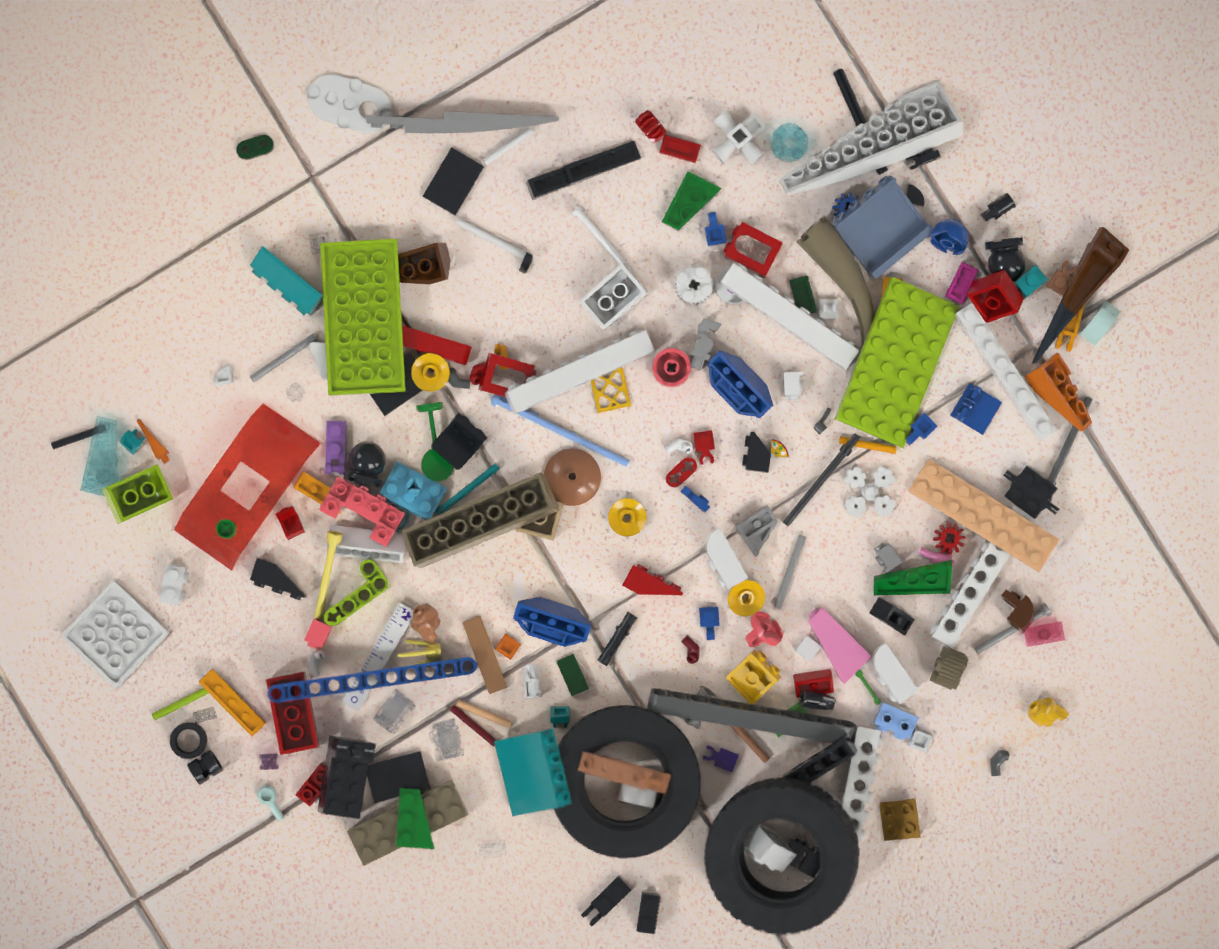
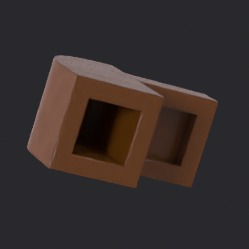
M1005 590L1001 595L1002 600L1014 608L1007 617V622L1024 634L1034 619L1033 604L1027 595L1020 600L1021 597L1016 592Z

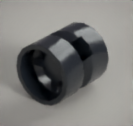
M211 750L201 755L200 760L196 758L187 764L189 771L199 785L208 781L210 775L216 776L224 771L219 760Z

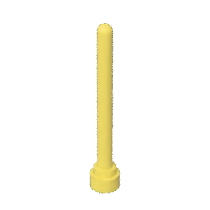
M330 530L327 532L326 540H328L329 546L314 615L316 620L322 618L336 546L342 541L343 534L338 531Z

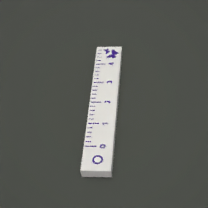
M402 603L398 604L359 673L384 669L412 621L413 610ZM373 674L367 677L369 685H374L377 681V677ZM356 678L350 686L351 688L357 687L358 680ZM371 689L347 692L342 703L358 712Z

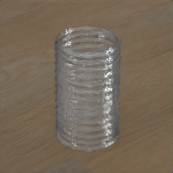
M214 706L192 713L195 724L217 718Z

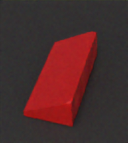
M830 669L793 675L796 698L800 697L803 689L824 694L834 693L833 676Z

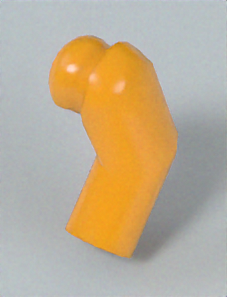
M495 344L494 353L509 358L507 346ZM499 366L503 370L507 369L506 367Z

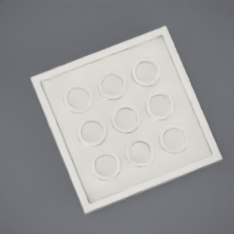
M113 580L60 637L117 689L170 632Z

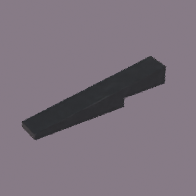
M635 141L531 178L526 181V185L532 200L640 160L641 156Z

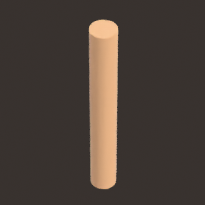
M459 699L456 706L510 728L512 721L463 700Z

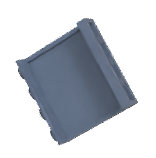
M890 175L881 178L876 187L868 189L859 201L852 202L849 205V209L835 216L834 221L831 223L864 269L875 279L933 231V227L926 223L896 183L897 179Z

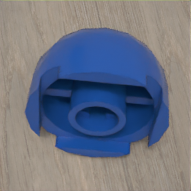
M947 219L935 225L929 238H932L930 242L938 250L947 253V250L953 251L952 255H961L965 252L968 245L969 234L961 221Z

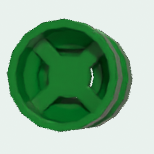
M222 519L216 525V532L221 538L230 539L235 536L237 526L231 520Z

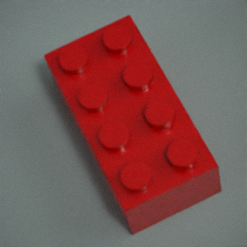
M306 671L266 679L267 689L273 685L306 681ZM296 685L290 688L291 695L294 697L298 696L300 688ZM278 688L272 689L271 697L279 699L281 691ZM311 698L283 702L270 701L280 755L320 747Z

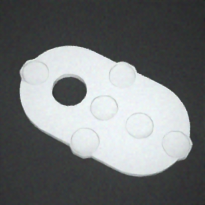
M328 74L319 77L306 90L308 104L313 114L319 119L335 124L343 130L351 129L360 133L371 134L382 130L387 125L382 124V128L371 127V123H367V118L360 114V106L364 102H372L376 106L374 116H394L388 96L379 88L364 84L357 78L349 79L336 74Z

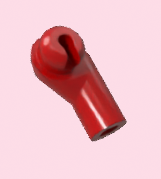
M485 362L472 367L469 380L473 385L480 384Z

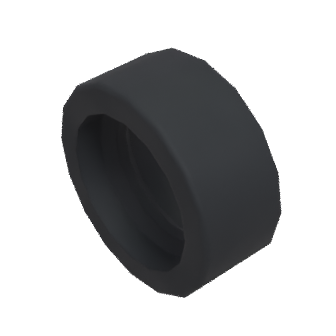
M186 722L173 729L170 735V746L177 756L183 759H192L204 752L208 738L205 730L200 725ZM192 729L199 735L200 744L192 752H185L178 746L177 738L183 730Z

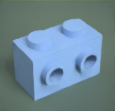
M882 702L873 723L877 725L876 729L885 733L887 730L894 732V737L904 741L905 737L910 739L919 718Z

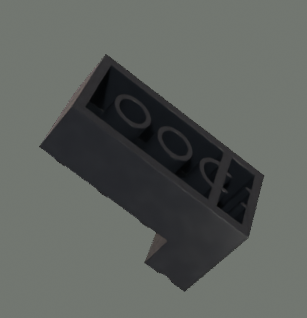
M329 735L317 812L325 815L360 819L368 766L374 760L375 743L367 740Z

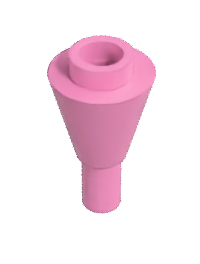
M923 547L919 551L920 555L928 558L933 564L952 560L953 556L932 552Z

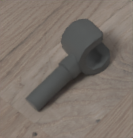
M830 408L826 409L822 418L814 425V430L819 435L827 428L824 422L831 412Z

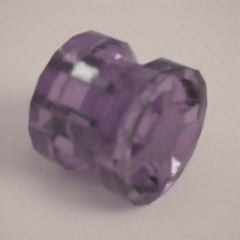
M278 753L259 754L261 759L260 770L279 769L277 764Z

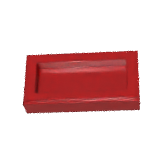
M665 134L659 153L696 164L701 144Z

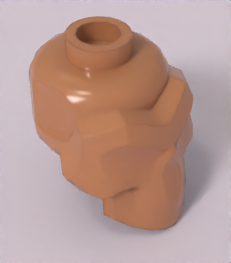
M426 603L414 608L411 626L426 642L432 644L437 638L435 630L439 627L441 620L438 618V611Z

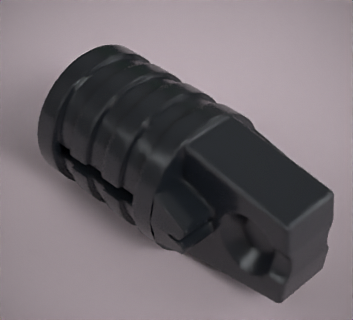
M1005 193L1004 196L987 205L988 209L980 215L984 221H988L993 217L996 220L1012 208L1014 209L1016 205L1011 196Z
M804 689L799 697V705L801 707L818 710H833L836 699L833 696Z

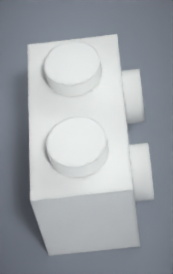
M166 564L159 599L160 603L181 606L182 602L184 603L186 597L184 586L189 580L188 568Z

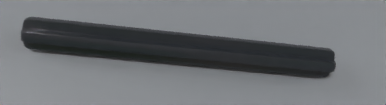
M841 68L834 71L833 75L856 126L861 123L865 124L867 121L844 69ZM887 166L876 169L877 174L886 173L888 171Z

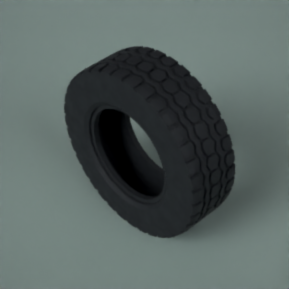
M631 705L611 706L594 711L583 717L562 738L558 749L572 804L555 808L554 811L565 830L582 846L607 857L637 858L663 849L673 842L688 826L699 801L701 789L700 768L695 751L689 740L669 719L643 707ZM623 741L645 746L657 756L663 766L664 773L671 775L666 794H662L659 805L655 810L650 811L641 818L630 821L608 818L592 805L587 796L584 784L585 772L578 771L583 752L595 755L605 746Z
M778 777L752 783L750 786L741 789L727 801L714 819L708 832L704 850V865L706 866L705 871L707 879H709L710 888L714 891V896L718 902L722 903L721 906L726 912L729 911L734 919L737 921L739 919L740 923L747 927L751 926L756 931L788 935V933L796 934L813 929V927L824 923L825 920H828L838 911L854 884L860 853L858 837L853 822L850 820L846 810L843 809V806L833 799L834 797L831 794L823 791L817 785H811L812 783L799 781V779L795 778L786 779V777ZM770 820H787L802 826L810 833L820 852L819 874L810 884L795 891H777L764 886L751 874L746 864L743 840L746 835L757 825Z

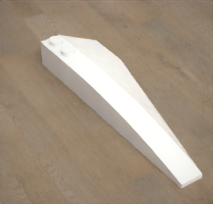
M938 80L902 95L893 105L891 103L887 105L884 111L878 115L874 114L871 116L870 120L865 124L861 123L837 139L834 145L831 147L828 145L822 150V153L816 157L812 156L809 158L806 164L796 167L781 177L779 182L786 195H791L853 178L963 136V121Z

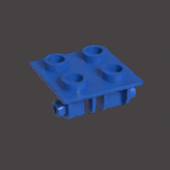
M969 383L950 416L983 435L1002 402L984 392L979 386Z

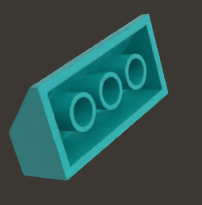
M264 246L260 248L250 264L253 268L252 273L259 279L264 277L268 280L266 284L272 290H280L283 293L281 297L289 304L293 301L298 305L295 309L301 314L305 315L307 313L311 316L323 302V296Z

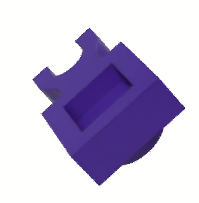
M707 745L706 749L711 750L712 755L710 757L703 755L702 759L707 761L714 760V766L733 772L739 754L720 748V751L717 752L712 746Z

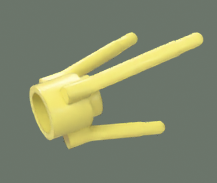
M407 639L406 643L429 647H425L424 651L399 653L397 655L398 657L426 655V658H430L413 665L437 662V659H442L440 643L435 644V641L429 644L426 641Z

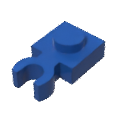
M687 486L680 491L704 513L710 508L708 505L709 501L703 495L698 497Z

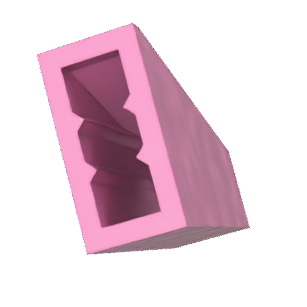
M823 607L819 610L815 608L808 615L810 617L808 622L840 681L845 684L872 656Z

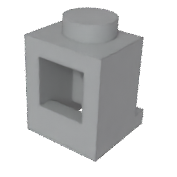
M882 543L874 548L877 554L875 557L876 561L881 567H886L883 570L884 573H888L902 563L889 543L887 545Z

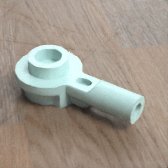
M269 785L262 786L257 792L258 800L260 803L268 805L277 821H281L285 817L275 802V789Z

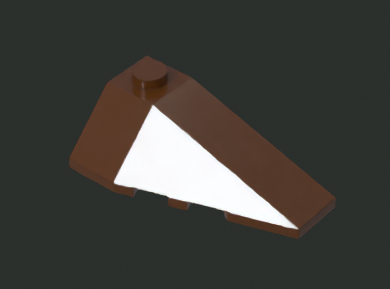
M437 242L398 254L400 283L431 285L448 280L451 260L446 243Z

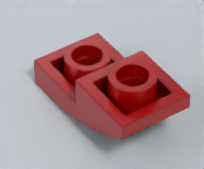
M322 763L317 766L295 794L309 807L320 795L325 766Z

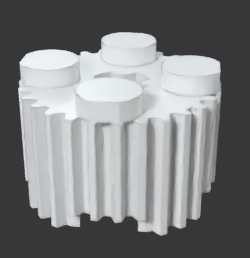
M689 266L688 269L684 268V271L678 274L675 281L677 297H680L679 299L683 300V303L686 302L687 305L690 303L691 306L692 304L694 306L696 304L700 305V303L703 304L704 300L707 301L713 290V279H711V275H708L709 272L698 266L696 268L694 266L692 268ZM694 281L699 284L697 290L689 288L691 282Z

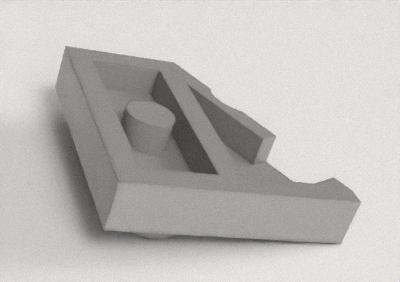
M766 505L735 525L753 555L757 557L762 546L768 540L771 531L777 525L778 520L769 506Z

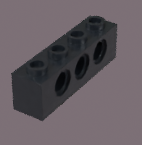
M846 734L784 773L782 777H786V779L795 778L799 779V781L804 780L811 783L855 756L858 750Z

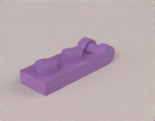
M327 421L325 474L339 473V475H344L346 421ZM332 459L339 460V465H332Z

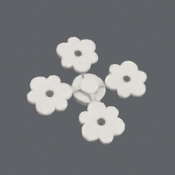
M883 466L879 467L877 472L873 474L874 484L869 483L866 485L864 481L866 474L862 473L860 467L847 470L844 482L850 485L852 489L862 487V497L852 496L850 500L845 502L848 515H854L856 518L861 517L862 512L867 509L864 505L865 500L872 501L874 499L876 504L874 511L878 512L880 517L893 513V508L896 505L895 501L891 500L887 495L883 496V498L877 497V487L883 486V488H888L889 484L895 482L891 469L886 470Z

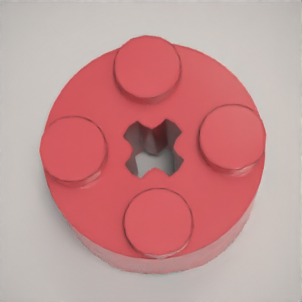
M674 348L664 349L659 352L652 365V373L655 380L667 388H675L684 384L691 371L688 356L683 351ZM668 364L676 365L674 373L667 371Z

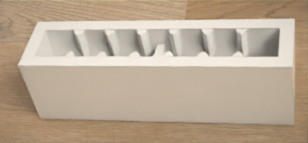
M330 525V530L343 534L341 543L336 546L335 556L395 563L404 562L406 543L402 533H394L387 547L369 538L373 530Z

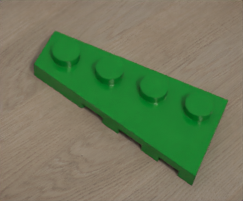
M952 560L876 575L873 580V595L950 594Z

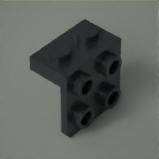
M458 413L446 429L433 441L431 448L456 470H460L479 450L488 437L485 436L481 429L476 428L470 423L466 416Z

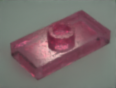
M1062 621L1028 627L1024 632L1027 647L1065 640Z

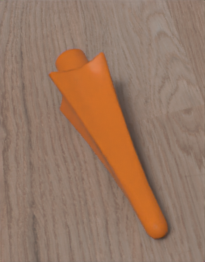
M137 419L136 421L142 429L155 458L161 459L164 464L169 462L170 459L167 456L169 451L152 435L141 419Z

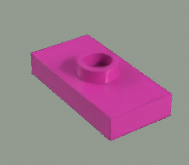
M961 262L945 297L962 305L979 269Z

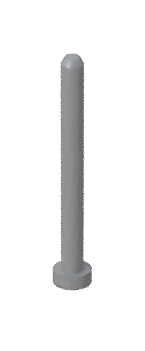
M1046 603L1041 605V609L1034 612L1033 622L1044 615H1047V617L1052 615ZM1011 626L978 645L974 650L977 654H980L1018 630Z

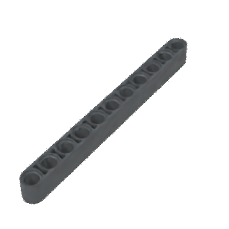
M659 688L651 689L647 705L648 710L658 714L834 743L846 734L853 741L856 724L848 720Z

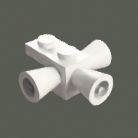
M728 110L723 112L713 122L727 133L725 138L727 141L711 149L723 164L734 150L739 152L742 149L750 165H753L765 154V152L751 142L767 128L755 112L737 126Z

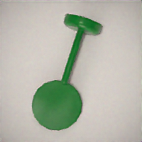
M443 402L416 405V410L419 413L428 412L432 443L437 438L433 411L441 410ZM429 449L421 460V468L424 475L432 481L446 480L454 470V467L433 449Z

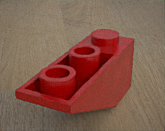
M640 564L637 567L632 566L622 586L638 595H683V592L680 591L682 587L673 582L671 585L663 582L665 578L656 573L654 576L647 573L648 569Z

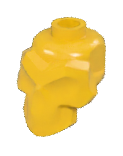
M1048 697L1033 701L1029 705L1028 717L1038 726L1044 725L1046 727L1053 725L1057 719L1063 721L1069 715V712L1064 707L1056 704Z

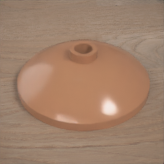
M570 448L559 451L551 457L544 470L555 500L563 503V505L577 506L584 504L595 496L600 487L601 471L598 463L589 453L580 449ZM570 473H574L576 475L575 480L569 479L568 476Z

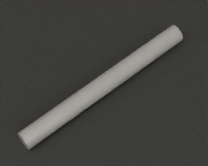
M311 334L250 376L251 380L256 382L309 346V343L315 342L317 339L314 334Z
M798 536L774 604L775 608H782L806 539L805 536Z

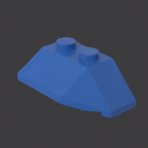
M720 350L707 362L711 386L738 414L761 418L774 406L766 383L740 357Z
M543 597L518 601L513 619L518 622L527 635L563 647L586 642L592 626L577 608Z

